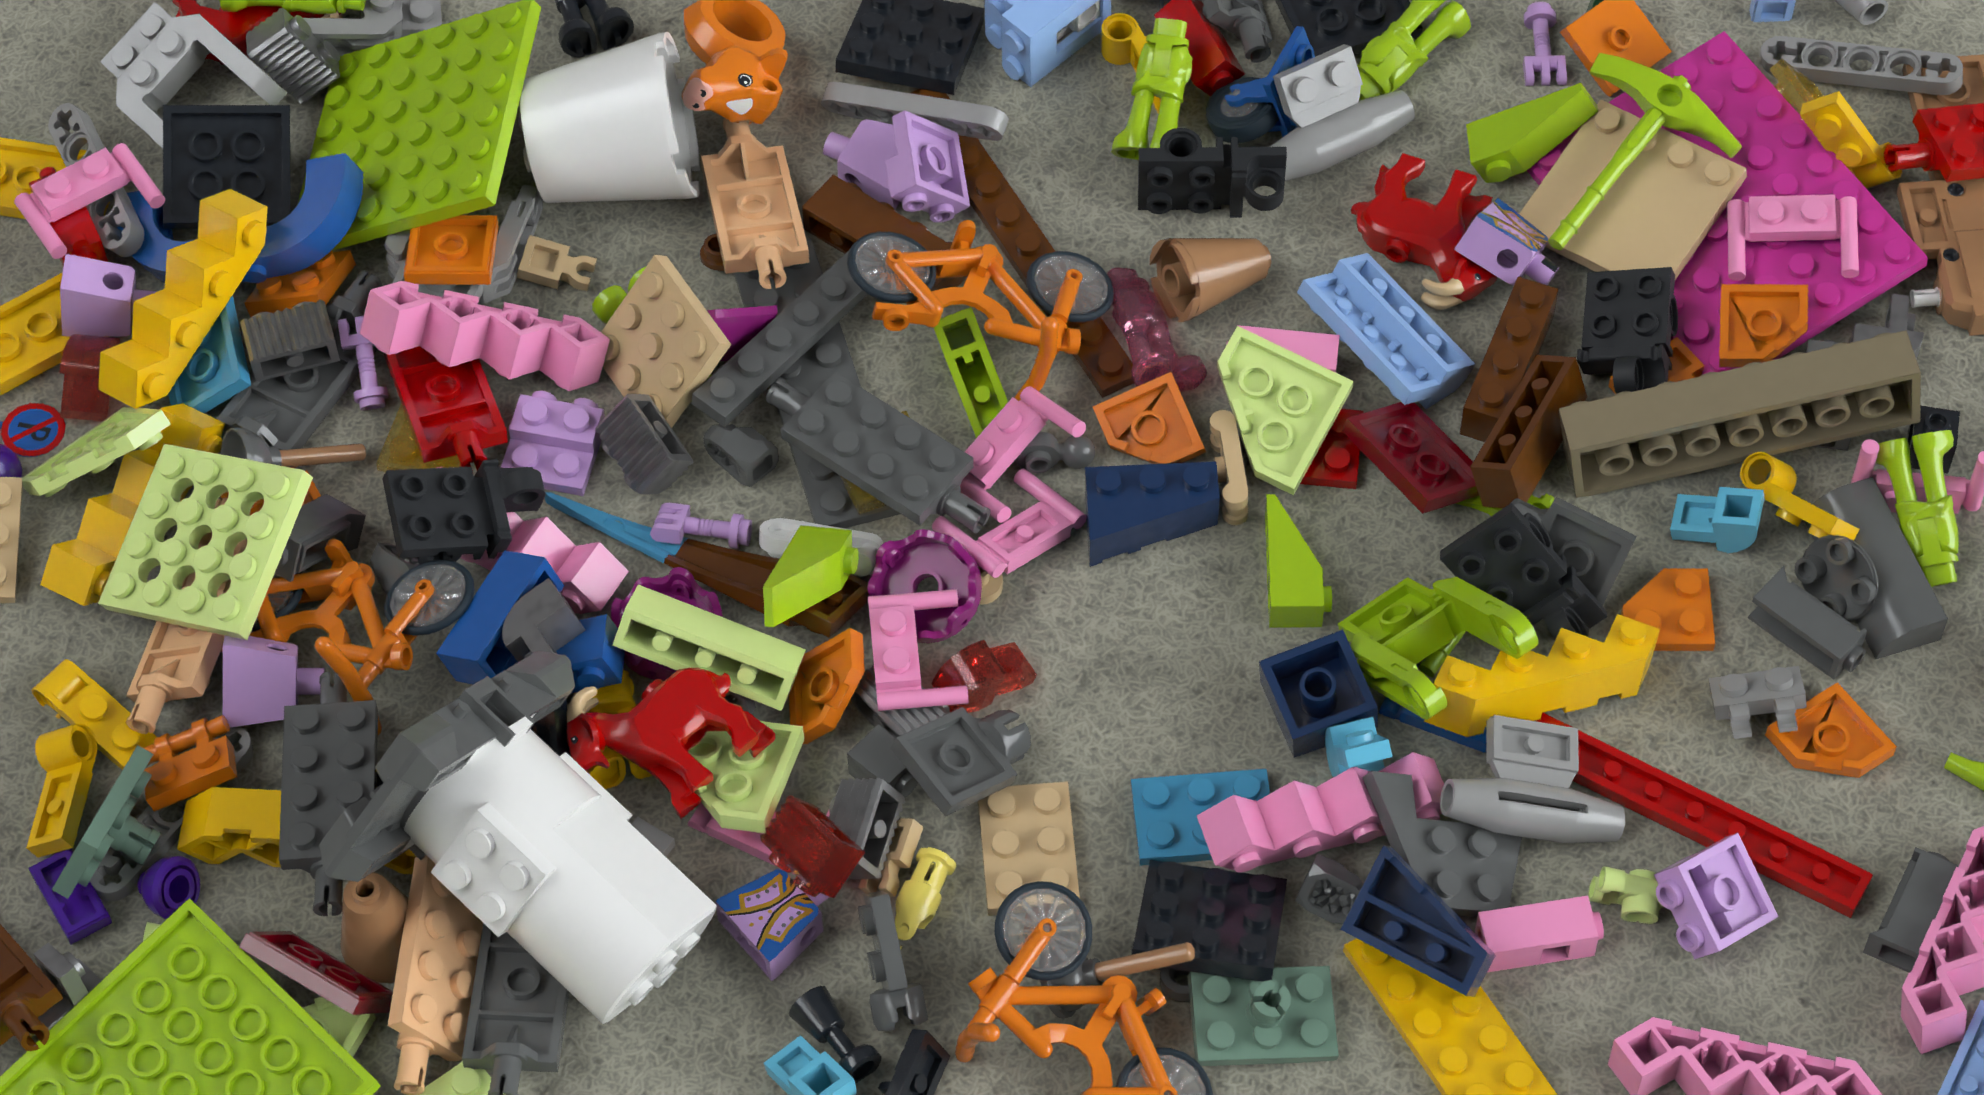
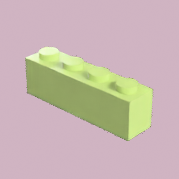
M637 585L624 610L612 645L674 670L701 668L717 675L727 673L731 679L729 691L780 711L784 707L806 649L641 585Z

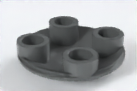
M1840 535L1823 536L1812 542L1806 549L1803 557L1795 564V574L1802 582L1804 590L1847 621H1853L1864 616L1874 605L1878 593L1877 572L1867 552L1852 539Z

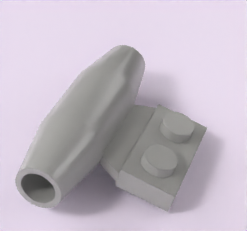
M1343 44L1273 76L1284 114L1298 127L1269 147H1287L1285 181L1316 174L1377 146L1414 120V107L1408 95L1402 90L1359 100L1360 89L1363 83L1352 47Z
M1493 715L1486 721V764L1490 765L1495 778L1448 779L1442 788L1440 809L1444 816L1494 833L1558 843L1617 842L1624 831L1625 812L1622 806L1569 788L1576 773L1579 771L1578 728Z

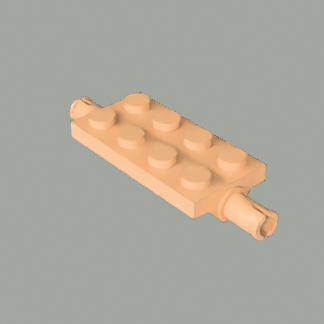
M724 118L723 127L727 136L725 146L718 154L701 156V162L725 274L758 270L759 282L763 288L771 289L769 278L774 279L775 288H780L787 279L783 267L809 263V249L783 145L765 147L751 134L749 121L731 123Z
M228 498L217 499L215 508L224 505ZM212 532L202 537L199 542V548L208 545L212 538ZM247 539L237 544L234 549V556L245 550ZM195 572L185 578L182 589L192 585L196 576ZM231 579L220 585L217 597L229 590ZM156 621L126 695L135 703L130 717L126 721L129 728L142 734L153 733L165 702L202 697L210 683V677L218 656L223 649L225 635Z
M427 855L422 860L415 857L387 1025L399 1032L396 1047L401 1051L394 1088L396 1090L401 1089V1093L407 1095H420L424 1092L429 1056L437 1055L447 1061L462 1060L483 922L431 873L436 864Z

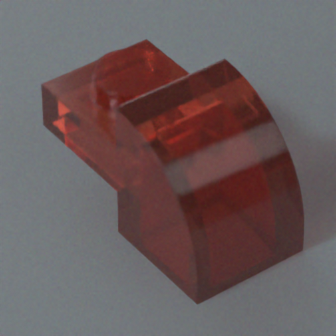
M73 334L68 339L63 351L59 374L64 375L61 418L100 422L106 420L109 395L98 390L100 352L120 344V338Z
M981 640L963 648L946 661L936 673L931 684L934 688L967 685L969 703L948 706L950 712L963 707L967 713H971L991 705L997 695L1019 690L1032 684L1037 674L1015 642L989 648L985 640Z

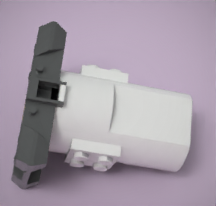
M536 651L490 679L488 676L465 689L458 699L399 733L375 767L383 784L370 793L371 801L364 796L348 806L319 844L323 869L329 878L359 882L409 849L420 860L427 855L436 864L431 873L495 935L500 937L507 932L602 1024H605L631 1004L636 1006L654 986L659 988L671 977L677 969L674 965L686 956L701 939L700 935L711 921L717 905L628 822L633 815L570 755L565 752L558 756L531 730L535 722L561 707L575 688L571 661L566 655Z

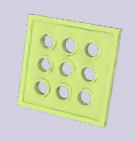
M164 444L98 604L109 611L248 640L313 477L301 469ZM194 485L191 496L180 502L183 491L189 486ZM229 492L225 504L215 508L217 499L223 493ZM264 499L261 510L250 516V510L254 503ZM177 525L174 537L164 541L166 532L171 527ZM212 532V538L208 545L199 548V542L202 537ZM247 539L245 550L234 556V549L237 544ZM161 565L159 575L147 582L150 571L156 566ZM195 572L196 576L192 585L182 589L185 578ZM231 579L229 590L217 597L220 585Z

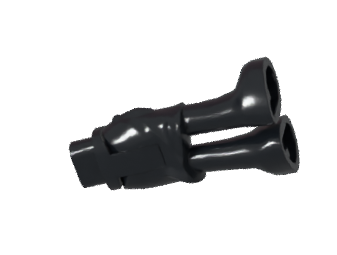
M555 0L557 9L562 14L565 22L558 33L559 43L564 53L572 57L581 58L594 54L597 51L595 33L590 24L584 20L580 8L585 5L588 7L598 39L604 50L621 46L634 31V23L630 14L620 7L609 8L606 0Z

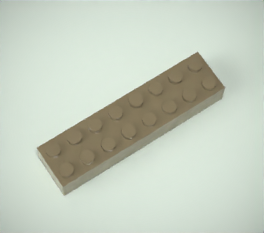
M1907 330L1896 333H1881L1873 338L1851 343H1837L1829 348L1807 353L1797 352L1785 358L1763 363L1752 362L1743 367L1723 372H1708L1700 377L1683 381L1664 382L1656 387L1634 392L1623 391L1611 397L1589 402L1579 401L1570 406L1559 408L1564 456L1576 498L1592 496L1744 462L1750 454L1755 452L1776 455L1919 423L1921 371Z

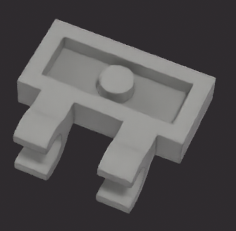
M1799 666L1777 667L1764 671L1708 678L1715 719H1730L1734 739L1752 737L1749 719L1751 715L1775 712L1779 733L1798 730L1795 718L1796 709L1807 708L1806 694Z

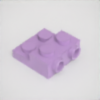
M906 110L892 116L895 133L894 143L898 154L885 160L888 175L887 186L891 198L902 202L905 211L915 212L923 210L928 212L930 220L933 222L949 221L954 218L955 214L970 207L958 133Z
M535 391L532 396L520 394L509 426L510 442L501 467H533V469L540 471L544 489L584 496L602 441L600 434L595 431V428L605 418L604 409L599 408L595 402L586 398H578L574 400V403L557 401L554 395L546 391Z
M1738 833L1727 836L1702 851L1685 857L1654 874L1658 883L1656 888L1657 899L1663 907L1671 910L1679 926L1676 932L1677 940L1683 949L1692 953L1694 960L1721 951L1779 917Z

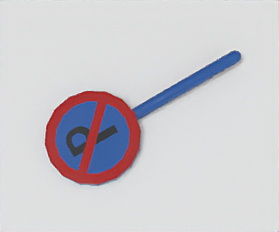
M29 403L19 406L10 412L3 422L0 421L1 437L4 445L10 448L16 455L22 457H38L49 453L59 445L65 435L66 425L63 416L54 407L44 403Z

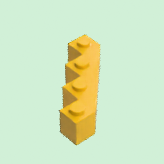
M232 189L200 200L198 239L167 250L165 289L135 300L133 303L132 339L100 352L98 390L134 409L168 395L265 246L267 206Z
M183 403L160 408L171 423L161 431L163 438L145 450L131 451L123 456L113 492L88 499L77 538L52 545L40 585L82 606L99 602L163 445L169 444L218 454L222 447L223 439L221 436L225 423ZM192 486L183 491L180 502L186 497Z
M1617 614L1605 642L1561 628L1548 656L1530 650L1522 657L1516 659L1500 650L1491 670L1447 655L1433 683L1436 688H1442L1447 699V707L1428 720H1424V722L1465 737L1483 734L1486 721L1493 715L1535 721L1541 719V715L1544 712L1562 708L1563 712L1567 713L1595 706L1598 703V699L1618 694L1620 699L1635 696L1638 694L1650 666L1660 629Z
M211 787L187 800L177 850L208 864H220L243 853L269 866L281 868L279 862L281 790ZM409 849L384 866L401 874H412L415 857L417 856Z

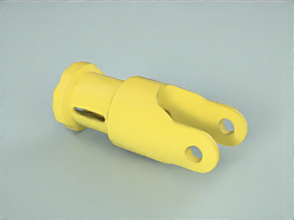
M932 847L920 848L916 854L917 866L911 879L903 883L896 899L895 926L899 940L911 939L917 929H925L935 916L942 900L940 894L947 875H952L956 868V862L941 850Z

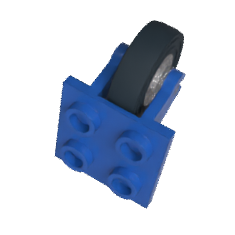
M1296 26L1267 77L1239 78L1217 89L1212 94L1206 105V118L1216 137H1223V141L1231 143V137H1238V143L1255 140L1267 132L1281 131L1282 137L1298 127L1284 114L1273 76L1315 57L1313 47L1310 45L1304 27Z

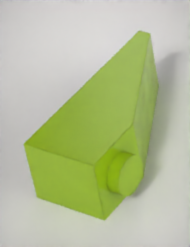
M1578 83L1467 123L1470 163L1486 183L1501 182L1509 177L1526 172L1598 112V106L1582 83Z
M972 307L940 318L938 325L933 328L977 438L1004 408L1008 400Z
M1266 494L1265 536L1269 628L1322 627L1324 612H1332V586H1323V568L1275 494Z
M800 525L763 586L764 622L766 627L779 625L843 588L850 574H855L858 567L859 553L857 548L852 547V530Z

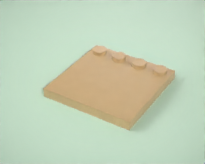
M1600 100L1597 104L1598 112L1581 126L1519 214L1549 239L1559 227L1560 221L1565 219L1587 191L1586 188L1591 186L1610 162L1621 143L1641 118ZM1660 128L1642 152L1623 171L1604 195V200L1597 204L1579 227L1578 233L1572 236L1564 248L1556 250L1549 242L1545 247L1595 272L1672 267L1676 280L1726 208L1727 203L1733 198L1746 179L1747 168Z

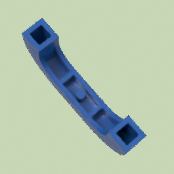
M346 153L306 160L305 189L300 202L286 218L266 227L265 246L241 283H261L266 278L283 276L303 270L326 256L342 240L350 229L360 207L364 173ZM140 191L129 192L127 195L144 229V241L138 251L131 256L154 277L165 283L167 250L193 240L175 241L172 229H164L163 205L156 209L151 208ZM121 226L117 227L121 232L124 229Z

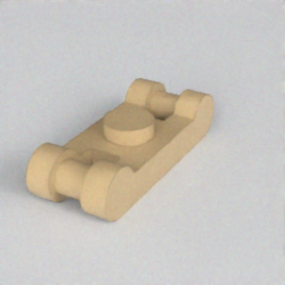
M1219 410L1210 417V445L1214 451L1221 454L1219 457H1214V461L1217 462L1218 483L1225 482L1226 484L1222 490V516L1228 524L1240 525L1248 518V487L1235 416L1230 411Z

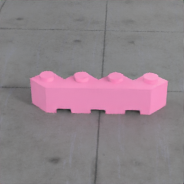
M405 281L374 288L369 292L360 334L372 342L378 350L388 355L421 346L432 354L438 362L448 367L480 358L493 367L499 375L508 379L540 370L554 380L557 386L567 391L599 382L610 339L582 318L563 314L562 321L537 317L538 309L504 302L502 309L479 305V297L448 290H444L443 297L418 292L419 284Z
M506 512L512 541L506 550L545 557L564 584L560 593L574 613L584 614L601 611L629 571L600 542L576 546L548 517L523 521L515 512ZM485 550L481 559L474 560L473 554H463L461 558L491 571L503 552L498 553L495 559H488L487 550Z
M1412 752L1379 771L1412 775L1417 818L1440 820L1439 815L1442 814L1440 797L1444 783L1433 758ZM1351 767L1317 787L1294 780L1258 801L1232 795L1198 814L1197 819L1214 864L1242 873L1258 866L1294 857L1304 858L1319 851L1352 843H1366L1377 837L1385 836L1386 833L1362 778L1370 771Z
M1984 826L1972 831L1959 867H1956L1943 895V902L1936 918L1930 924L1919 949L1918 958L1911 973H1908L1902 987L1901 1018L1920 1054L1963 1040L1966 1030L1967 1010L1959 996L1984 987Z
M1655 1017L1614 1039L1608 1066L1630 1095H1648L1674 1079L1686 1095H1882L1854 1060L1836 1057L1835 1061L1807 1055V1050L1771 1042L1764 1046L1739 1040V1035L1702 1027L1700 1032L1672 1026V1021Z

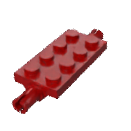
M1984 103L1918 109L1912 122L1919 132V141L1910 144L1887 145L1884 151V162L1886 165H1889L1888 169L1891 172L1913 168H1923L1924 171L1940 170L1946 182L1984 178Z
M421 346L391 355L383 352L423 463L457 455L460 467H471L470 463H474L476 470H478L483 460H487L482 449L508 443L505 424L479 358L457 366L448 367L438 362L432 354Z

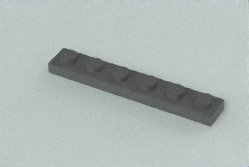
M864 247L859 251L856 258L857 269L861 277L869 285L876 288L882 282L880 274L882 269L888 266L887 263ZM849 251L693 392L692 405L725 428L859 304L868 293L863 291L854 282L849 273L847 265Z

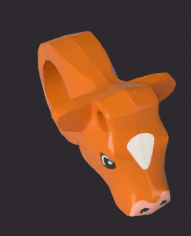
M699 0L684 9L685 38L691 50L707 65L704 68L694 70L686 81L681 94L684 105L694 111H712L731 123L749 121L750 124L753 122L762 125L777 108L783 92L779 77L785 67L788 53L783 49L786 33L779 18L766 4L759 0Z

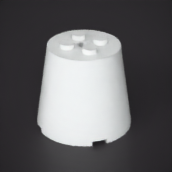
M669 32L657 33L525 78L517 117L520 129L523 131L526 146L523 148L526 169L528 172H532L535 184L544 202L664 200L699 197L700 183L699 181H693L692 171H700L693 110L688 109L684 105L681 97L682 90L686 84V78L677 79L673 63L680 62V56Z

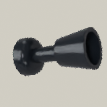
M825 986L810 989L792 1005L789 1016L818 1042H828L841 1058L838 1064L854 1078L855 1084L878 1068L882 1056L872 1045L863 1044L855 1047L843 1032L845 1022Z

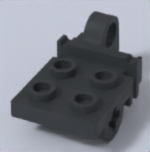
M1187 128L1171 129L1162 136L1160 148H1139L1138 210H1148L1154 214H1164L1170 210H1191L1194 213L1203 214L1212 209H1221V205H1229L1230 218H1242L1243 197L1246 198L1250 206L1257 210H1274L1281 205L1284 198L1287 147H1238V137H1231V144H1223V137H1216V147H1202V141L1194 131ZM1260 186H1268L1276 192L1269 196H1263L1254 190Z
M1672 267L1587 272L1582 349L1577 351V362L1583 374L1613 373L1616 394L1623 391L1634 392L1668 382V370H1672V363L1669 357H1673L1670 341L1672 336H1676L1678 330V307L1674 295L1675 274Z
M498 459L483 460L475 476L473 475L472 467L387 470L382 480L398 558L417 557L419 564L434 560L456 562L463 554H473L474 560L481 559L485 550H487L488 559H495L497 554L504 552L512 541L506 512L538 511L545 497V489L540 471L533 469V467L502 468L498 466Z
M1510 503L1440 550V560L1455 577L1518 609L1532 626L1544 619L1554 640H1556L1561 628L1589 637V629L1607 618V611L1576 577V569L1572 565L1567 568L1564 555L1558 556L1553 550L1552 541L1539 520L1530 513L1522 515L1513 503Z

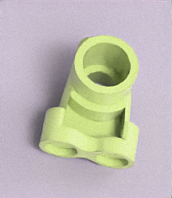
M1603 866L1599 877L1594 876L1591 880L1588 892L1589 901L1606 905L1611 903L1622 905L1621 918L1625 921H1639L1646 924L1656 923L1659 917V910L1663 908L1656 896L1658 883L1654 877L1656 873L1653 871L1636 869L1628 874L1625 870Z

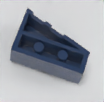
M1217 462L1085 467V505L1089 566L1100 564L1105 559L1126 552L1131 554L1140 551L1141 547L1165 539L1170 541L1218 525L1220 497Z
M1383 845L1340 930L1465 996L1475 997L1496 955L1393 848Z

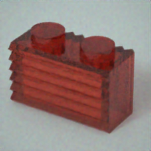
M792 795L786 797V803L781 805V811L776 812V818L770 820L771 826L766 827V833L760 835L761 841L772 851L768 859L785 872H793L796 875L793 880L794 885L812 897L822 893L835 898L865 854V851L855 844V841L850 839L840 827L835 825L820 808Z

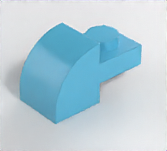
M1719 487L1717 497L1678 494L1670 527L1672 540L1716 543L1717 551L1726 553L1738 552L1750 547L1757 538L1764 504V491Z
M1373 716L1326 729V754L1333 777L1351 767H1358L1368 771H1380L1385 768L1383 759L1392 757L1389 739L1377 734Z
M801 1035L764 1062L767 1074L788 1095H855L857 1092L854 1078L826 1051L820 1054Z

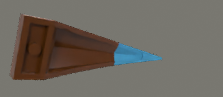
M545 492V501L553 508L672 568L681 567L687 569L695 580L764 614L763 586L780 558L734 550L683 537L680 545L657 542L651 538V527L608 514L551 492ZM850 574L840 591L782 622V624L788 627L805 626L811 632L822 634L829 638L868 602V597L870 596L868 593V582Z

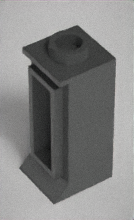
M328 494L303 505L275 574L290 582L293 581L296 573L328 558L325 547L330 539L341 541L347 551L357 549L366 515Z
M1784 566L1753 597L1752 602L1758 606L1748 616V619L1833 680L1844 669L1852 672L1864 658L1866 650L1862 646L1867 630L1863 628L1860 632L1857 631V627L1794 582H1788Z
M1915 847L1912 858L1907 865L1879 930L1869 933L1863 953L1911 973L1918 958L1921 944L1932 920L1936 918L1943 902V895L1956 867H1959V865L1950 862L1939 853L1926 852Z

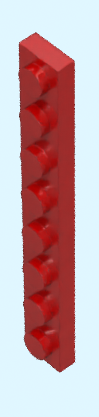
M1542 713L1541 719L1536 720V722L1572 727L1545 713ZM1578 730L1579 771L1573 779L1574 782L1705 847H1709L1727 836L1738 833L1758 873L1852 918L1871 883L1872 873Z

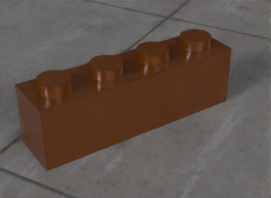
M832 175L802 206L804 230L844 254L851 249L852 245L859 238L875 232H894L905 235L921 244L927 251L950 250L952 242H946L932 234L922 223L912 222L897 213L890 204L875 200L865 194L856 184L845 182L835 175ZM878 240L864 246L865 249L886 262L885 259L888 251L893 249L900 252H916L905 244L891 240ZM966 277L937 278L931 291L958 287Z
M1517 277L1463 407L1460 435L1482 442L1486 441L1535 356L1539 355L1554 318L1559 289Z
M1535 356L1470 466L1483 507L1504 508L1514 499L1528 502L1563 441L1559 408L1570 406L1579 401H1586L1587 393L1576 357Z

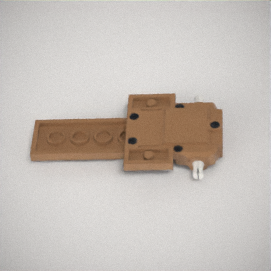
M1984 54L1956 56L1963 64V83L1961 88L1955 93L1934 95L1908 92L1913 116H1915L1918 109L1984 103ZM1904 64L1902 69L1903 76L1913 72V67ZM1921 68V76H1926L1925 69L1927 68ZM1942 71L1939 77L1946 78L1949 71ZM1940 170L1928 171L1930 181L1899 183L1897 197L1906 233L1926 254L1928 259H1937L1938 263L1937 277L1934 281L1933 289L1911 290V307L1935 306L1937 315H1942L1948 324L1968 330L1969 336L1984 335V178L1946 182Z

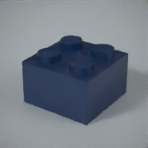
M1343 630L1259 661L1260 683L1294 758L1324 748L1325 732L1328 727L1371 716L1374 718L1375 727H1378L1377 704Z

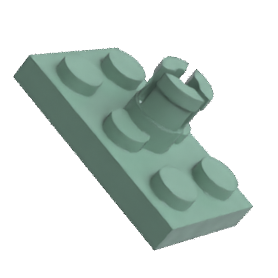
M137 745L52 888L53 891L68 899L77 883L86 887L110 847L116 851L119 850L135 859V862L143 865L161 832L143 825L129 814L152 776L144 770L154 754Z
M1330 966L1274 967L1272 980L1264 982L1189 972L1188 985L1195 1060L1201 1066L1335 1061L1339 1057Z

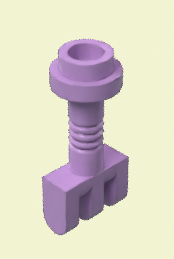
M1546 2L1530 4L1524 14V25L1528 29H1533L1535 56H1524L1523 60L1525 86H1534V72H1540L1542 86H1550V72L1556 71L1558 85L1567 84L1565 55H1551L1549 28L1553 27L1557 21L1556 12Z
M364 316L355 317L357 334L352 335L349 334L350 327L347 319L338 320L341 347L343 351L356 349L361 389L353 393L356 403H359L360 410L363 411L384 408L386 406L385 399L389 397L388 388L378 386L373 346L375 345L360 334Z
M664 503L659 509L650 535L657 542L679 545L684 534L708 535L709 537L728 539L729 548L740 549V545L748 546L750 543L752 520L744 519L742 514H733L731 522L705 520L704 518L690 517V505Z

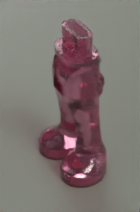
M1115 267L1109 270L1107 275L1114 289L1112 317L1121 327L1133 363L1131 376L1135 387L1172 372L1180 393L1197 388L1207 376L1206 367L1197 355L1178 356L1171 340L1164 311L1156 295L1149 291L1150 286L1148 282L1143 278H1139L1135 269Z

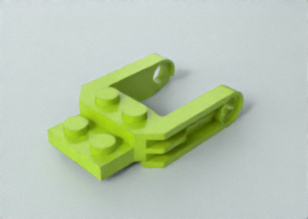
M1407 577L1337 623L1339 630H1343L1347 640L1351 642V649L1355 657L1358 658L1357 662L1361 671L1364 672L1363 675L1368 686L1425 720L1446 708L1447 699L1442 688H1436L1431 680L1418 670L1416 665L1435 651L1448 647L1460 632L1467 631L1516 659L1538 646V637L1533 626L1518 609L1458 577L1437 580L1433 583L1434 589H1429Z

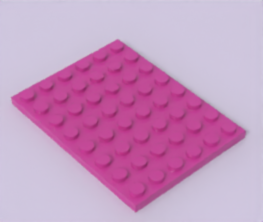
M1725 31L1659 71L1671 78L1680 75L1687 78V82L1691 85L1690 90L1709 107L1742 145L1740 151L1730 158L1719 147L1705 139L1667 128L1663 125L1660 127L1747 168V177L1731 200L1740 199L1744 202H1749V197L1832 194H1835V200H1840L1846 196L1854 197L1857 200L1859 275L1854 278H1845L1841 275V241L1836 239L1745 241L1746 277L1739 281L1729 279L1728 215L1726 206L1676 278L1674 285V295L1678 307V330L1676 336H1672L1671 340L1678 337L1705 365L1702 375L1708 372H1723L1740 368L1719 367L1721 284L1808 285V330L1773 359L1776 360L1927 266L1928 257L1845 164L1841 160L1836 159V154L1824 149L1800 114ZM1626 92L1608 102L1639 118H1642L1645 114L1637 102ZM1581 126L1527 170L1538 185L1544 180Z

